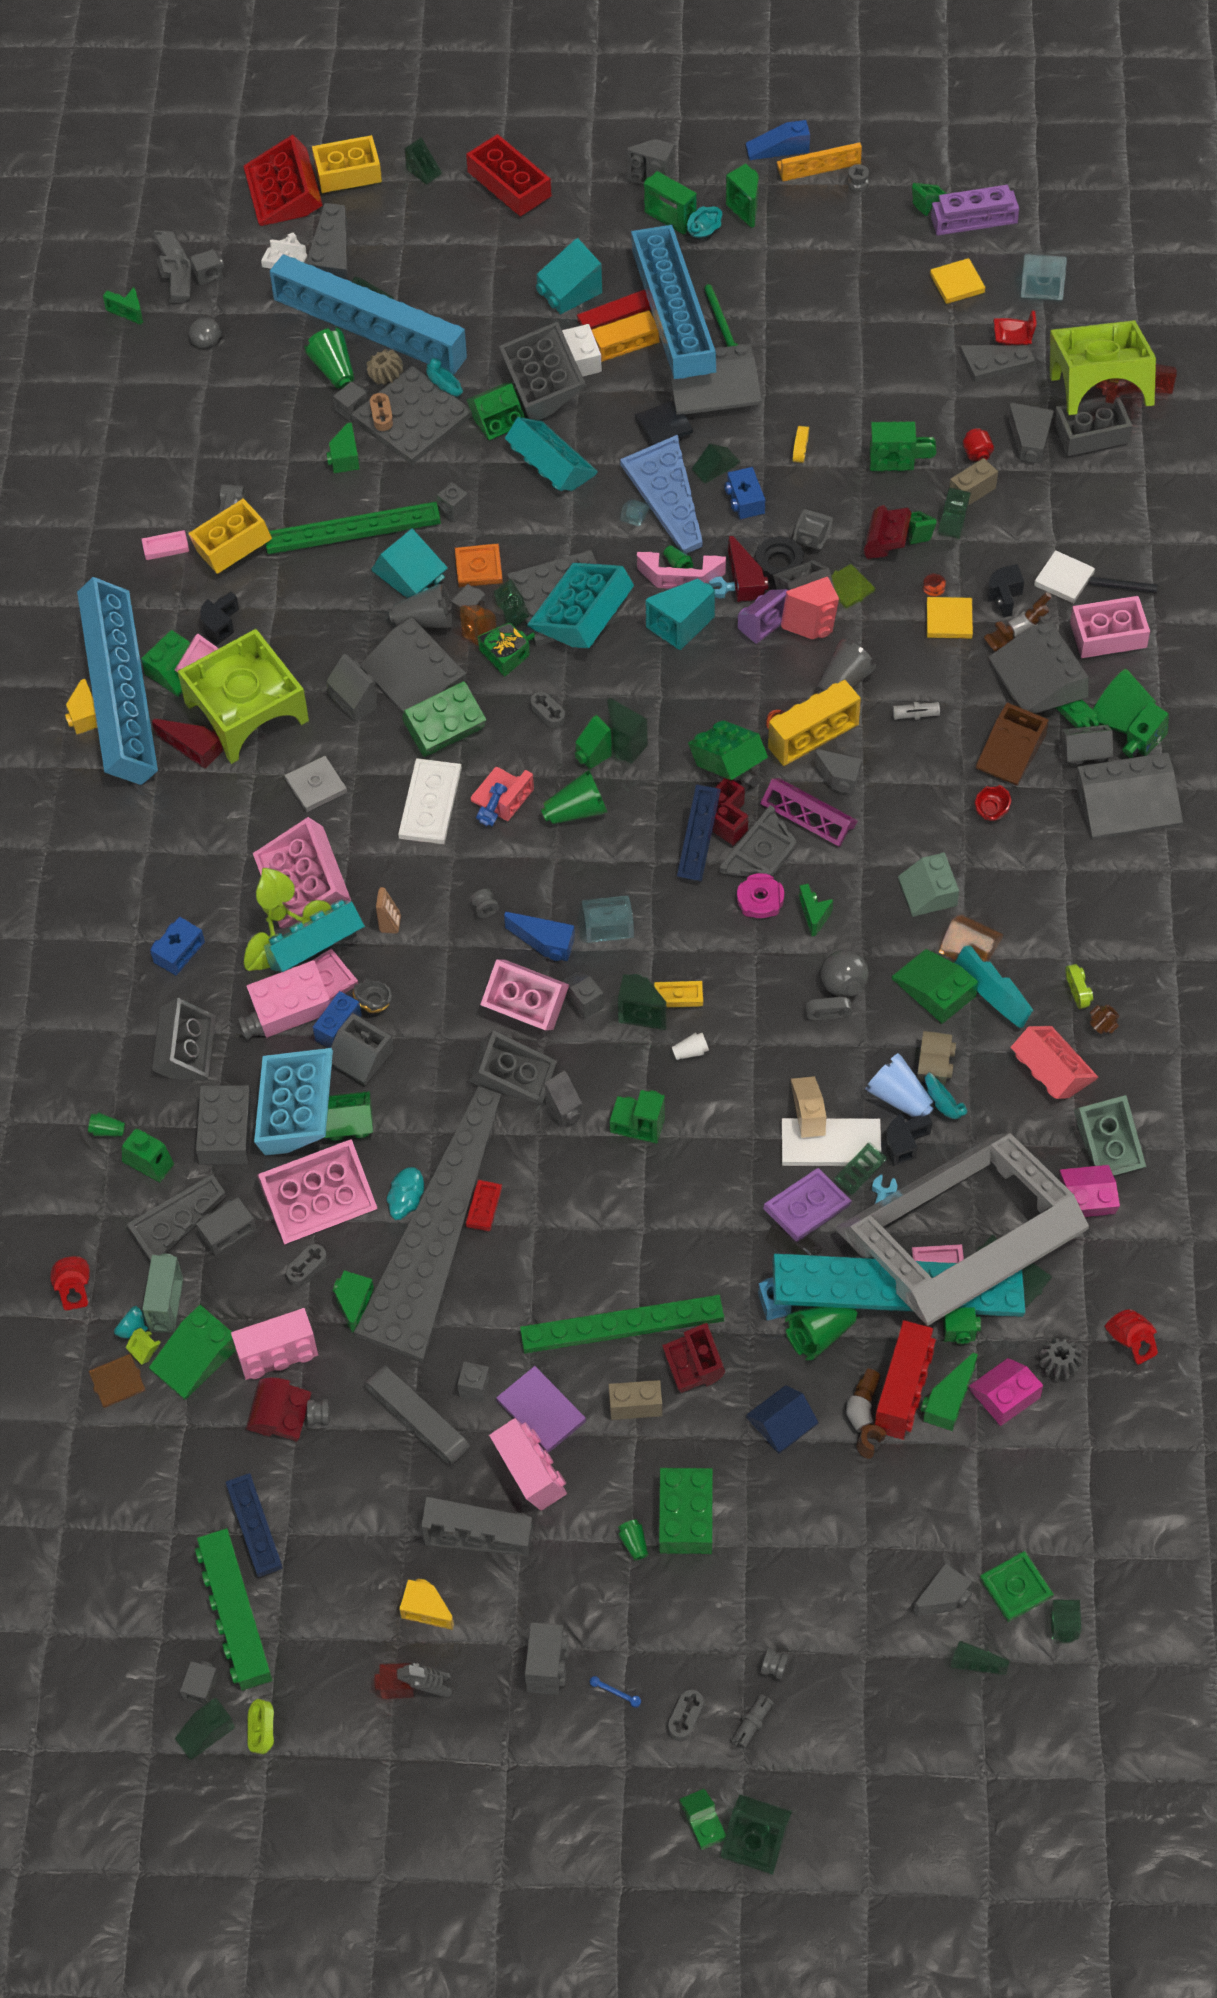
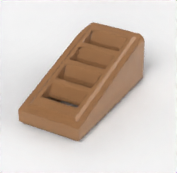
M380 887L376 903L379 930L381 933H398L401 920L400 911L386 889Z

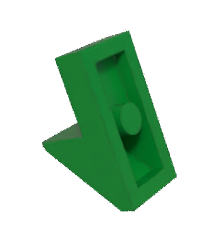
M913 183L912 185L913 205L925 216L932 209V203L940 202L939 195L947 194L938 185Z
M134 287L126 297L108 290L105 292L103 300L106 311L140 325L143 323L141 308Z
M921 511L911 512L908 528L909 543L916 544L930 541L937 524L936 519Z
M809 883L799 885V900L811 936L813 937L818 934L831 915L833 899L818 902L815 891L811 892Z
M705 1789L679 1799L701 1850L726 1840L727 1836L715 1812V1804Z

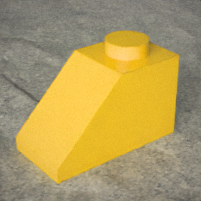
M82 679L66 704L68 714H65L68 726L74 727L76 734L97 728L94 700L86 679Z
M408 1579L400 1606L401 1618L453 1630V1617L434 1585L423 1579H416L415 1581Z

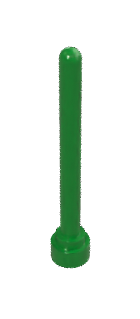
M710 284L705 285V293L727 347L737 346L738 344L734 342L712 286Z

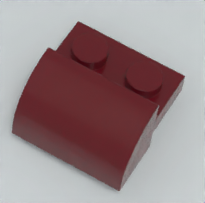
M882 505L872 512L864 547V554L867 559L888 556L889 550L905 547L912 514L908 507L887 510L886 506Z
M708 1323L683 1332L684 1337L662 1345L680 1393L705 1384L706 1387L710 1386L725 1374V1368Z
M261 1379L256 1388L246 1429L268 1437L274 1434L297 1442L300 1438L307 1411V1401L310 1399L311 1392L289 1385L290 1381L286 1379Z

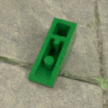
M972 1353L935 1386L930 1398L925 1396L921 1411L925 1412L923 1422L953 1431L976 1366L978 1354Z

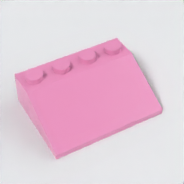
M309 817L253 853L260 875L262 868H270L285 874L293 882L295 887L293 898L282 903L298 916L303 917L304 907L314 900H323L330 905L340 899L351 901L323 826ZM285 915L282 920L278 921V924L283 929L302 921Z
M352 1139L257 1174L265 1199L284 1244L377 1209Z

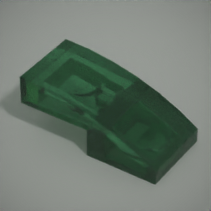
M949 488L938 530L939 535L960 539L971 492Z
M507 580L493 591L497 606L503 610L507 623H511L516 627L529 617L525 602L513 580Z

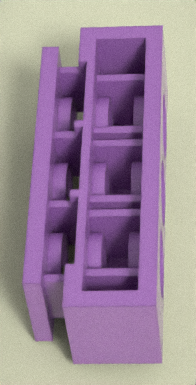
M1008 185L939 195L940 202L932 203L931 219L937 236L1018 223L1019 206L1014 191H1010Z

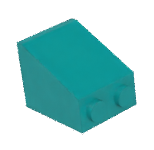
M577 238L537 274L536 289L541 296L543 295L548 300L551 308H555L561 315L602 293L601 263Z
M413 528L381 553L371 568L376 575L406 598L428 589L432 584L437 585L445 579L443 574L448 569Z
M698 578L646 599V628L679 650L685 647L715 617V590L710 584L704 583Z

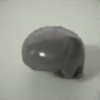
M208 317L197 319L189 329L190 340L198 348L216 346L218 339L223 337L218 323Z

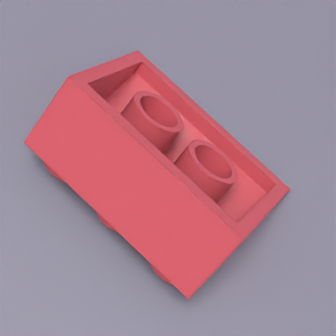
M828 577L786 591L781 620L782 629L809 639L824 638L833 632L839 597Z
M1028 1026L1011 1046L1016 1053V1058L1031 1069L1032 1076L1047 1087V1092L1053 1098H1070L1098 1078L1093 1070L1052 1026Z

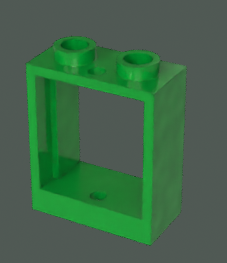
M656 171L644 182L645 213L666 225H672L674 230L684 235L687 232L690 215L697 210V193ZM660 196L676 204L677 209L661 201Z

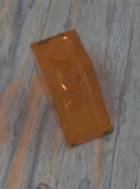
M462 605L460 607L462 636L479 646L478 636L496 628V617L490 610H485L479 605Z

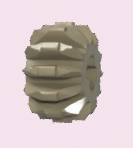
M384 349L382 352L377 351V354L370 356L371 360L367 362V373L377 385L382 383L385 386L388 382L393 383V380L400 378L399 374L404 372L402 360L393 350L388 351Z

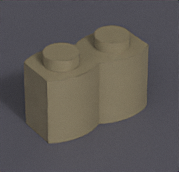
M923 1031L917 1074L919 1082H925L924 1077L928 1072L932 1073L943 1085H946L947 1078L952 1079L953 1064H949V1057L955 1056L956 1043L952 1042V1035Z

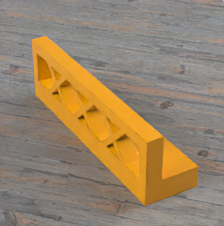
M859 142L777 161V170L783 182L861 164L862 146Z

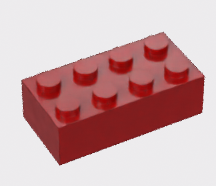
M498 134L466 154L468 173L520 217L552 196L551 178Z
M903 1320L876 1412L875 1425L884 1429L887 1436L904 1440L906 1432H912L916 1409L918 1410L922 1388L925 1386L928 1376L927 1371L935 1351L936 1339L932 1338L933 1328Z

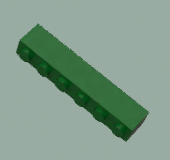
M228 1529L198 1537L199 1547L195 1548L199 1564L203 1562L205 1564L206 1571L201 1573L205 1586H211L213 1594L208 1596L212 1610H218L220 1618L215 1621L219 1634H225L227 1643L222 1644L226 1659L232 1658L234 1667L229 1668L233 1683L239 1682L241 1690L244 1691L273 1681Z

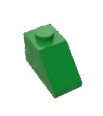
M351 422L347 423L329 442L330 452H326L328 465H333L334 473L360 469Z
M598 715L591 719L575 742V756L579 763L585 764L591 770L612 756L611 729Z
M344 1270L341 1279H336L333 1292L336 1295L337 1304L351 1332L354 1333L372 1297L374 1286L371 1278Z

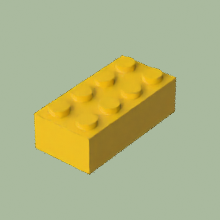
M843 680L838 684H832L827 690L819 694L812 695L807 701L794 705L787 712L774 716L769 721V750L784 767L859 725L861 698L848 682Z

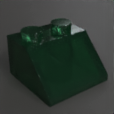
M609 698L607 700L608 727L611 729L613 753L620 760H626L632 764L648 746L647 719Z
M623 974L618 995L619 1023L666 1030V1001L648 978L638 974Z
M740 1794L732 1811L721 1857L773 1875L786 1837L792 1811Z

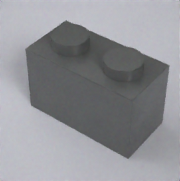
M1108 725L1062 729L1063 756L1067 762L1082 764L1084 760L1092 759L1095 762H1103L1107 758L1113 757L1112 730Z
M238 1197L233 1201L225 1202L220 1209L212 1214L204 1215L196 1223L199 1235L214 1256L257 1230L253 1216Z

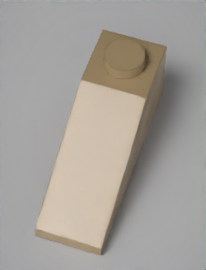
M815 1076L791 1079L801 1138L825 1136L826 1112L823 1097Z

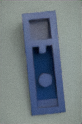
M807 121L784 123L746 142L749 160L809 153L810 132Z
M505 911L506 929L545 957L554 961L569 960L575 940L574 925Z

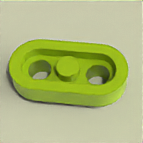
M1077 964L1066 966L1067 982L1079 1009L1090 1007V1002L1093 1001V993L1090 987H1086L1083 968H1079Z
M262 1699L253 1701L248 1711V1748L251 1752L258 1754L267 1753L274 1743L273 1706L271 1702Z

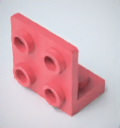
M495 767L471 796V802L486 808L492 796L489 792L491 787L495 783L506 786L508 790L499 798L494 812L498 814V817L508 822L533 792V774L525 770L521 776L515 777L499 767Z

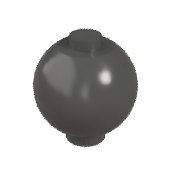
M835 949L830 951L821 969L823 985L831 994L837 997L849 998L859 994L865 988L869 978V969L865 960L858 953L850 950Z

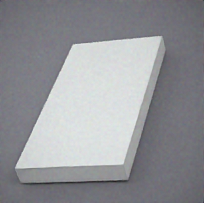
M416 758L399 829V839L445 844L461 774V764Z
M782 1118V1166H881L880 1119H826L825 1136L801 1138L798 1118Z

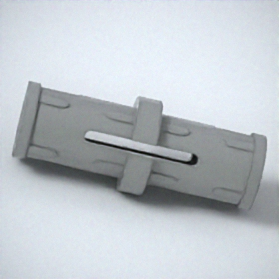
M913 702L910 705L893 706L894 720L907 718L919 720L920 717L940 716L939 702L921 704ZM926 709V711L908 712V713L906 712V711H909V710Z

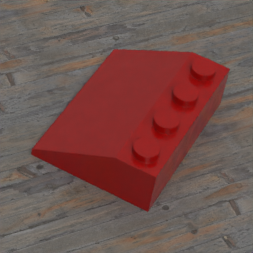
M293 134L243 166L260 226L305 217L323 206L307 148Z

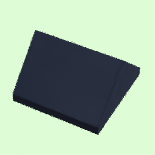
M786 1385L746 1414V1418L778 1454L819 1423L803 1393Z

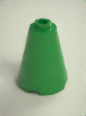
M327 328L310 337L308 340L310 344L308 346L305 345L304 350L336 388L342 389L354 381L345 336L339 328H335L336 331H330Z
M590 770L581 774L543 803L544 808L541 809L546 822L551 820L552 824L608 813Z
M813 1307L792 1312L785 1318V1323L789 1321V1328L786 1329V1334L790 1344L799 1355L804 1353L807 1356L806 1360H813L856 1323L857 1311L855 1308Z

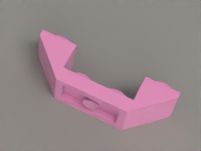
M637 552V569L657 588L672 589L697 578L709 584V581L713 578L722 577L726 573V557L716 555L704 556L702 570L693 568L681 569L660 567L659 553Z

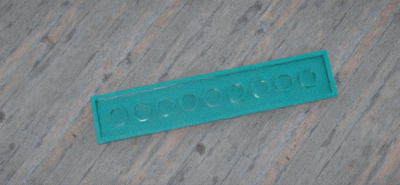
M774 1254L772 1257L775 1305L913 1311L896 1294V1280L876 1259ZM916 1261L931 1278L957 1264ZM1022 1269L958 1308L975 1307V1315L1023 1317L1025 1314Z

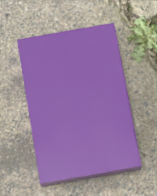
M817 1168L767 1201L763 1209L798 1242L849 1207L851 1200Z
M536 1366L496 1397L497 1402L513 1419L516 1418L522 1424L526 1422L530 1429L536 1431L541 1439V1442L538 1444L548 1453L586 1422V1418Z

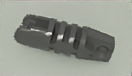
M410 1663V1665L397 1669V1679L409 1684L412 1688L441 1697H449L452 1694L450 1687L442 1685L444 1681L451 1679L450 1673L417 1663Z

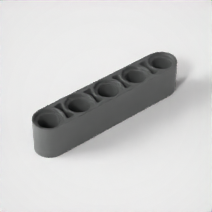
M381 1366L364 1382L366 1388L377 1400L448 1465L451 1466L470 1448L468 1442L459 1432L387 1366Z

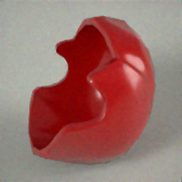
M1001 785L996 787L986 786L976 795L974 804L976 812L985 820H1000L1009 812L1011 796L1009 791Z

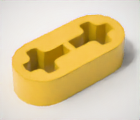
M798 426L793 451V462L804 463L809 427Z

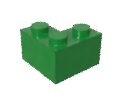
M641 1090L638 1101L632 1097L623 1098L617 1096L610 1118V1133L658 1144L665 1121V1095H661L653 1090Z

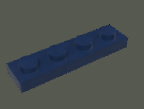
M696 784L677 874L678 877L702 881L721 789Z
M249 1473L226 1481V1486L257 1576L261 1577L283 1569L251 1474Z

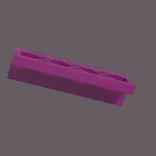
M781 778L771 780L760 803L766 807L773 806L775 812L837 846L842 845L848 830L854 829L858 822L853 817ZM773 791L780 793L783 801L782 804L774 805L769 802ZM797 802L800 804L803 814L797 816L791 814L788 804ZM812 813L819 814L822 825L816 827L811 825L808 815ZM835 823L842 827L838 838L830 835L828 825Z

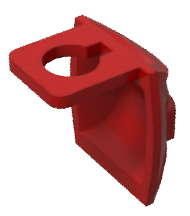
M1031 311L1028 322L1008 318L993 319L995 341L997 343L1005 345L1032 344V337L1036 328L1035 311Z
M77 1256L58 1260L52 1267L50 1278L54 1291L59 1290L64 1310L86 1307L88 1305V1298L84 1285L88 1284L90 1278L87 1260ZM75 1288V1292L81 1294V1299L78 1302L67 1300L66 1297L70 1293L69 1289Z
M1131 1309L1121 1311L1113 1316L1104 1326L1110 1336L1128 1348L1131 1347L1135 1363L1141 1364L1157 1355L1158 1350L1154 1338L1157 1330L1149 1320ZM1141 1342L1149 1343V1351L1144 1355H1139Z

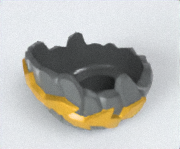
M366 978L363 983L355 984L353 998L360 1002V1007L369 1013H379L390 1005L392 993L385 983L374 980L370 981L369 978Z

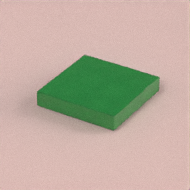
M1025 1551L980 1575L981 1582L1007 1622L1050 1600L1054 1595Z

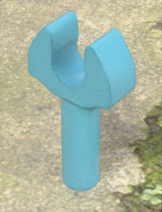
M721 576L709 581L712 587H721L720 589H714L716 598H725L726 593L735 591V583H727Z
M882 1175L873 1181L872 1191L877 1194L875 1204L897 1191L895 1178L891 1180L890 1187L888 1188L881 1186Z

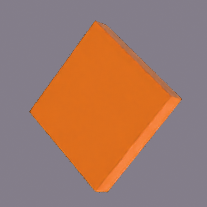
M499 544L455 548L459 587H465L467 584L479 586L503 583Z

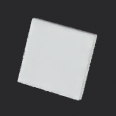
M1055 550L1036 578L1034 586L1074 604L1091 576H1093L1095 568Z

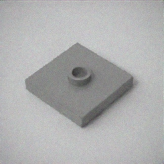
M326 756L285 775L286 782L306 812L347 793L346 786Z

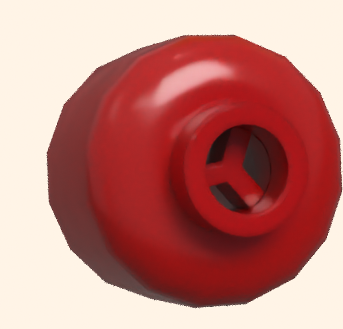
M979 428L972 429L966 433L963 439V447L968 458L972 461H980L983 458L988 460L994 451V445L989 433Z

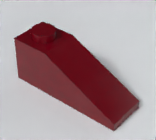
M729 536L727 552L733 582L735 583L737 602L756 600L760 595H764L765 590H768V578L763 576L761 566L736 538Z
M155 718L152 720L156 736L204 769L223 752V746L217 733L208 730L204 726Z

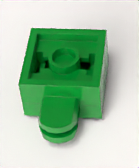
M871 422L870 471L914 470L915 458H933L937 453L936 440L933 437H916L915 422Z

